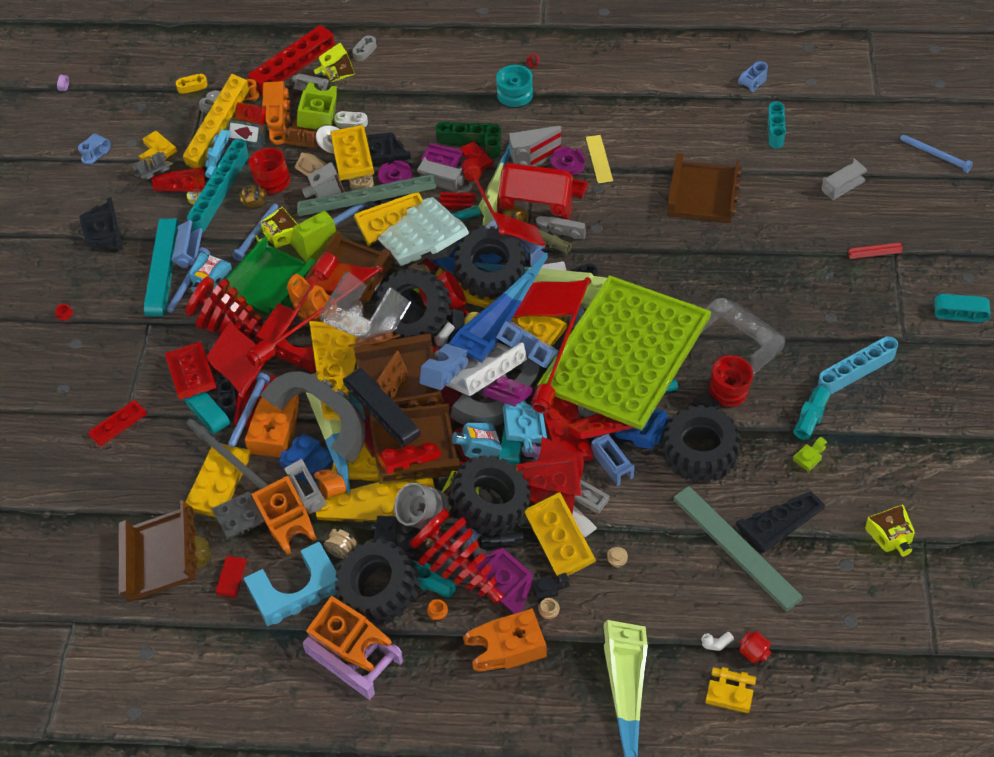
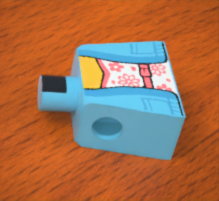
M201 252L190 271L193 284L191 290L194 292L206 276L213 278L214 290L220 281L232 273L230 262Z
M466 423L461 433L454 432L452 435V443L461 445L466 457L478 458L486 455V457L492 455L498 458L502 450L493 423Z

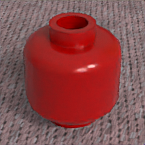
M748 631L738 643L740 645L739 652L751 663H757L759 660L764 662L772 653L769 651L771 642L758 631H753L752 633Z

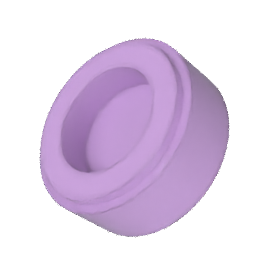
M60 75L57 88L58 91L65 92L69 86V77L67 75Z

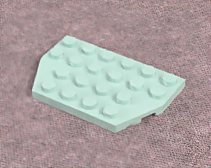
M431 197L424 199L421 202L422 204L409 208L406 211L407 216H402L397 224L391 225L378 237V240L385 249L391 251L394 259L402 266L411 261L421 259V255L430 251L432 254L438 253L469 234L467 228L435 198Z

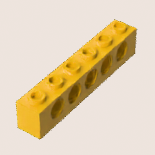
M231 74L183 154V159L187 166L193 169L204 168L208 159L209 148L214 146L213 140L215 135H219L221 129H227L236 113L237 102H242L249 91L247 80Z

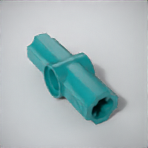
M821 385L815 387L808 402L804 403L800 418L793 432L797 438L801 440L810 439L816 424L820 423L825 406L831 395V392L826 387Z
M414 561L415 567L419 572L417 579L420 581L419 587L421 589L432 590L446 598L452 597L457 587V584L453 582L454 579L450 577L446 579L441 577V573L430 571V564L421 566Z

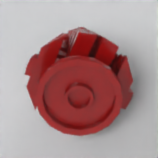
M206 276L190 297L185 310L186 315L192 317L201 310L196 321L197 329L203 330L207 328V331L212 333L219 330V335L222 334L230 320H232L236 328L240 332L244 331L243 334L249 339L255 335L254 341L256 342V335L262 328V326H259L262 317L257 313L252 318L254 308L250 305L245 308L246 299L243 295L238 298V290L235 287L231 288V284L226 278L220 281L219 285L213 290L214 280L210 276Z
M443 509L410 542L413 548H418L428 538L435 543L417 563L424 566L442 549L444 553L430 567V571L435 573L451 558L454 562L441 574V577L447 579L460 567L463 571L454 579V583L459 585L469 576L472 580L465 589L471 591L478 585L481 590L477 595L483 597L487 594L494 603H499L504 595L494 587L497 583L495 576L490 581L485 577L492 570L488 564L481 571L476 568L486 558L484 554L480 553L472 562L467 559L479 547L478 541L475 540L463 553L459 551L473 535L471 528L454 543L450 541L466 525V519L462 517L443 534L440 526L449 517V512Z

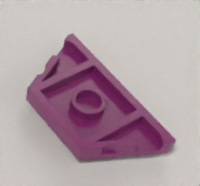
M504 548L495 550L491 554H484L486 558L476 568L481 571L489 564L492 570L485 577L490 581L495 576L497 583L494 587L504 595L500 603L512 614L522 612L532 584L533 574Z

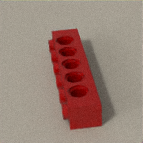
M319 25L247 74L248 79L256 81V90L263 96L264 82L285 81L334 47L333 33Z

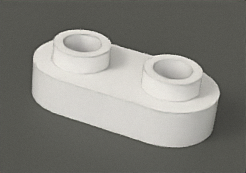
M341 111L334 116L335 125L339 128L359 125L366 127L368 124L367 115L362 112Z

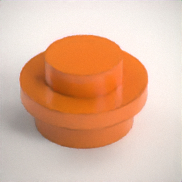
M440 599L432 600L427 606V614L433 620H441L448 613L447 604Z

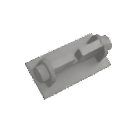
M299 73L293 76V82H295L294 89L301 91L306 89L309 82H313L316 89L326 91L329 82L327 79Z

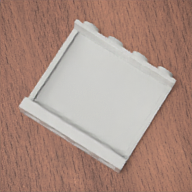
M521 342L513 348L497 343L493 352L489 353L483 363L466 356L468 358L466 368L459 372L458 376H455L446 386L471 396L526 361L527 356L524 343ZM438 351L434 353V357H435V360H436V361H437Z

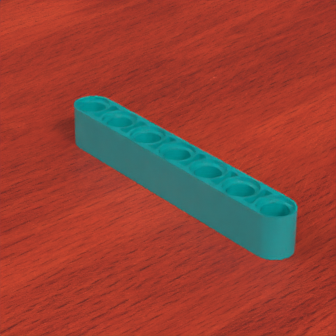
M235 139L231 142L187 215V220L192 221L191 232L199 228L203 229L202 233L206 230L247 161L249 154L245 140Z
M178 218L159 219L144 302L146 317L166 315L174 262L170 259L173 257L178 229L176 228L179 226Z

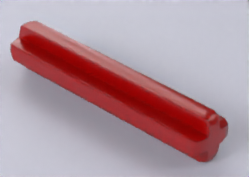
M900 242L850 248L848 255L850 259L896 254L901 253L903 247Z

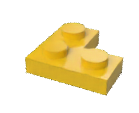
M154 131L143 138V143L149 150L139 155V159L144 162V158H146L151 167L148 156L157 152H164L165 159L175 154L177 149L159 132Z

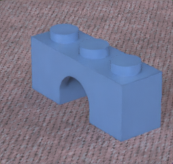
M505 321L496 337L512 348L521 342L524 343L528 358L544 368L550 366L559 352L510 321Z
M445 344L438 351L437 361L429 359L421 366L419 384L442 390L455 376H458L459 372L466 368L468 364V358H466L467 350Z

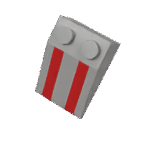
M561 126L509 133L511 163L537 167L551 159L553 152L561 148Z

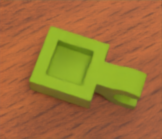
M820 437L812 447L806 444L794 455L793 461L809 472L822 460L820 453L826 449L824 445L827 441Z

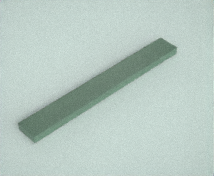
M434 174L297 202L298 216L435 189Z
M690 486L674 496V501L786 612L802 601L803 596Z

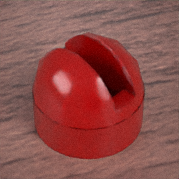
M533 53L527 57L528 66L534 68L539 65L540 57L537 54ZM532 56H535V64H533Z

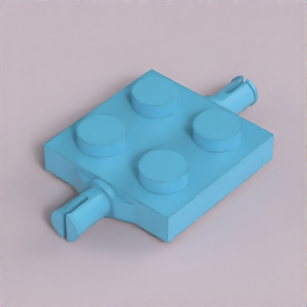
M221 129L220 134L215 135L213 148H209L208 159L205 164L207 168L205 176L208 178L212 176L223 156L225 146L231 135L229 130Z
M523 400L521 403L518 402L515 407L504 404L502 409L507 440L521 441L524 443V451L532 452V442L542 443V436L547 438L543 413L534 411L531 405L526 404V400Z

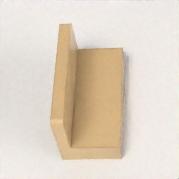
M301 152L294 168L308 176L327 165V163L313 154Z

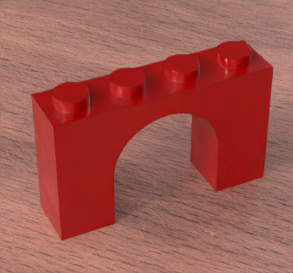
M278 303L256 335V345L262 340L273 343L294 310ZM295 318L293 319V321L291 322V324L289 325V327L287 328V330L285 331L284 334H286V333L288 332V330L290 329V327H291L292 324L294 323ZM286 339L276 345L275 356L279 359H285L296 367H302L312 374L317 372L313 346L306 348L295 347L288 343Z

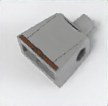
M332 162L309 174L308 179L311 185L302 188L305 198L313 195L319 198L345 192Z

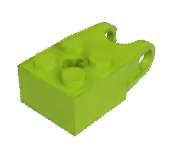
M313 82L308 83L306 89L303 90L298 107L297 127L318 130L323 126H332L336 112L337 86H331L329 90L321 91L314 87Z

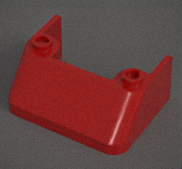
M513 163L505 164L500 177L497 198L498 213L502 214L504 209L514 207L515 200L550 205V211L554 215L564 216L565 220H570L573 209L572 174L565 170Z

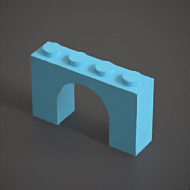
M320 542L301 550L303 562L309 570L311 578L307 586L299 592L292 594L278 592L272 587L263 569L244 578L246 587L267 627L272 624H278L282 619L298 614L302 609L310 605H316L322 599L337 594L335 589V581H338L335 577L336 570Z

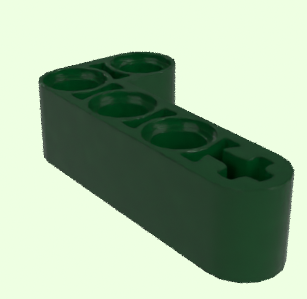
M440 122L435 126L436 140L441 145L465 146L474 141L478 146H485V153L491 159L498 158L501 154L502 132L501 126L498 124Z

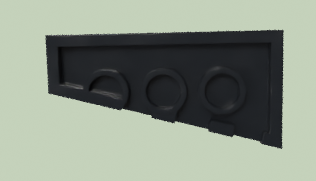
M810 491L788 500L783 505H775L770 507V510L763 513H755L752 517L745 520L740 519L736 521V526L765 553L825 508V504Z

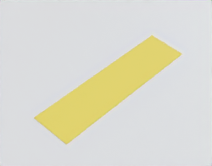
M601 135L586 137L597 182L613 181Z

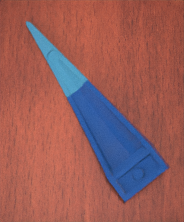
M547 253L498 299L459 329L449 342V345L467 350L468 357L483 363L489 353L495 349L499 342V339L496 338L505 321H511L545 263L548 257Z

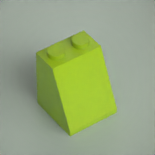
M323 211L294 226L290 243L305 262H308L311 258L318 259L320 252L324 250L330 237L336 232L335 222L326 211Z

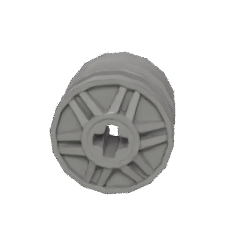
M409 483L403 486L398 492L394 504L395 516L398 521L406 526L423 529L443 509L449 512L450 508L448 498L444 492L418 483Z

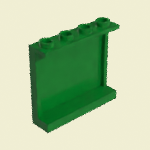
M264 236L226 279L230 282L231 288L235 287L238 290V298L242 297V295L244 296L246 307L250 305L254 308L253 310L269 317L278 303L288 308L291 306L292 301L287 289L289 280L295 274L305 278L316 260L311 258L308 262H304L268 245L267 237Z

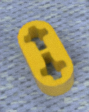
M195 74L176 81L177 91L182 94L205 89L208 85L204 74Z

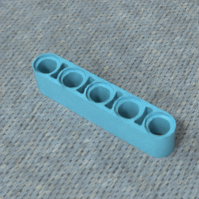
M884 337L820 373L817 387L820 385L824 386L833 394L891 362L895 358L898 341L893 337Z

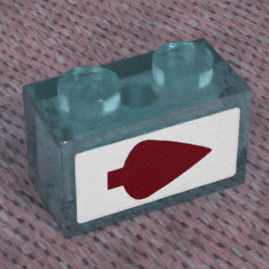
M229 119L228 130L231 132L228 140L243 139L248 144V147L258 148V145L265 144L267 124L259 125L242 120Z

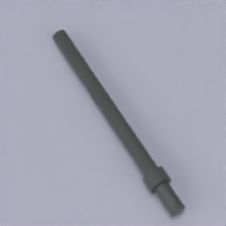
M193 419L187 421V426L195 432L199 439L205 440L257 487L263 489L268 486V484L214 439L204 426H199Z

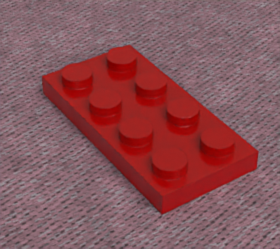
M201 341L165 353L179 400L217 388Z
M554 397L550 409L543 413L547 438L584 457V461H591L594 454L588 438L578 439L568 433V425L581 420L576 404Z

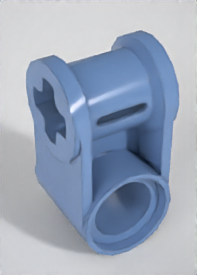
M763 61L755 62L740 75L738 84L744 85L751 92H754L767 80V63Z
M96 133L92 134L78 146V150L82 154V162L84 164H93L98 158L109 151L111 142Z

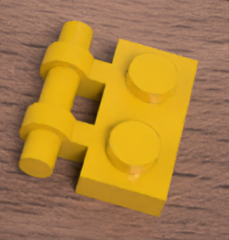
M713 667L711 676L719 677L720 680L719 682L710 680L706 704L749 714L754 690L747 689L745 686L746 684L755 686L756 677L748 675L747 672L737 673L728 671L729 668L722 667L720 669ZM726 680L739 682V687L726 684Z

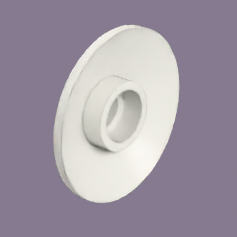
M323 126L318 129L316 141L323 150L335 154L330 131L338 130L339 128Z

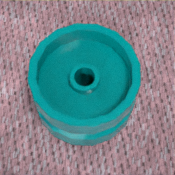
M509 65L499 70L496 75L498 100L509 107H520L529 103L533 98V75L531 71L521 65Z

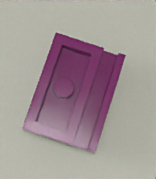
M430 143L429 148L426 149L421 158V162L426 157L428 161L456 168L460 157H462V151Z
M503 376L489 384V388L483 389L484 396L513 407L517 406V402L521 403L532 394V387Z

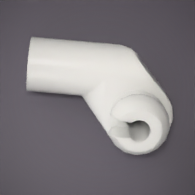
M447 322L434 338V343L442 347L447 344L449 335L455 327Z
M728 631L720 638H713L709 634H704L701 638L704 648L721 651L734 640L733 635Z

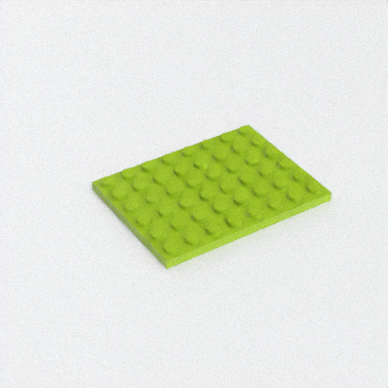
M609 275L568 337L551 382V386L556 391L555 397L642 430L710 319L711 311ZM557 355L537 386L548 382Z

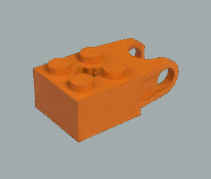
M284 81L263 83L262 107L266 108L267 130H269L270 142L274 145H281L285 142L287 137L285 129H288V122H291L290 112H288L291 110V102L287 100L289 93L288 88L284 86ZM282 136V139L274 140V137Z
M299 274L293 275L287 285L294 309H296L311 286ZM315 285L309 291L308 298L298 311L297 316L304 321L331 302L333 297L328 295L322 287ZM334 303L310 321L335 323L341 315Z
M298 394L287 403L283 410L275 407L263 397L261 398L245 438L247 449L251 451V454L280 458L284 450L288 451L290 449L296 430L299 409Z
M288 476L251 494L272 536L287 555L292 553L289 542L294 535L305 534L312 542L317 540L306 508Z
M333 596L329 598L306 630L314 641L345 661L370 672L375 667L365 658L366 649L372 644H380L390 647L392 644L391 640L367 620L366 617Z
M533 608L492 620L468 631L463 637L466 645H481L487 648L485 653L472 661L473 669L476 671L499 668L509 669L547 657L546 643Z

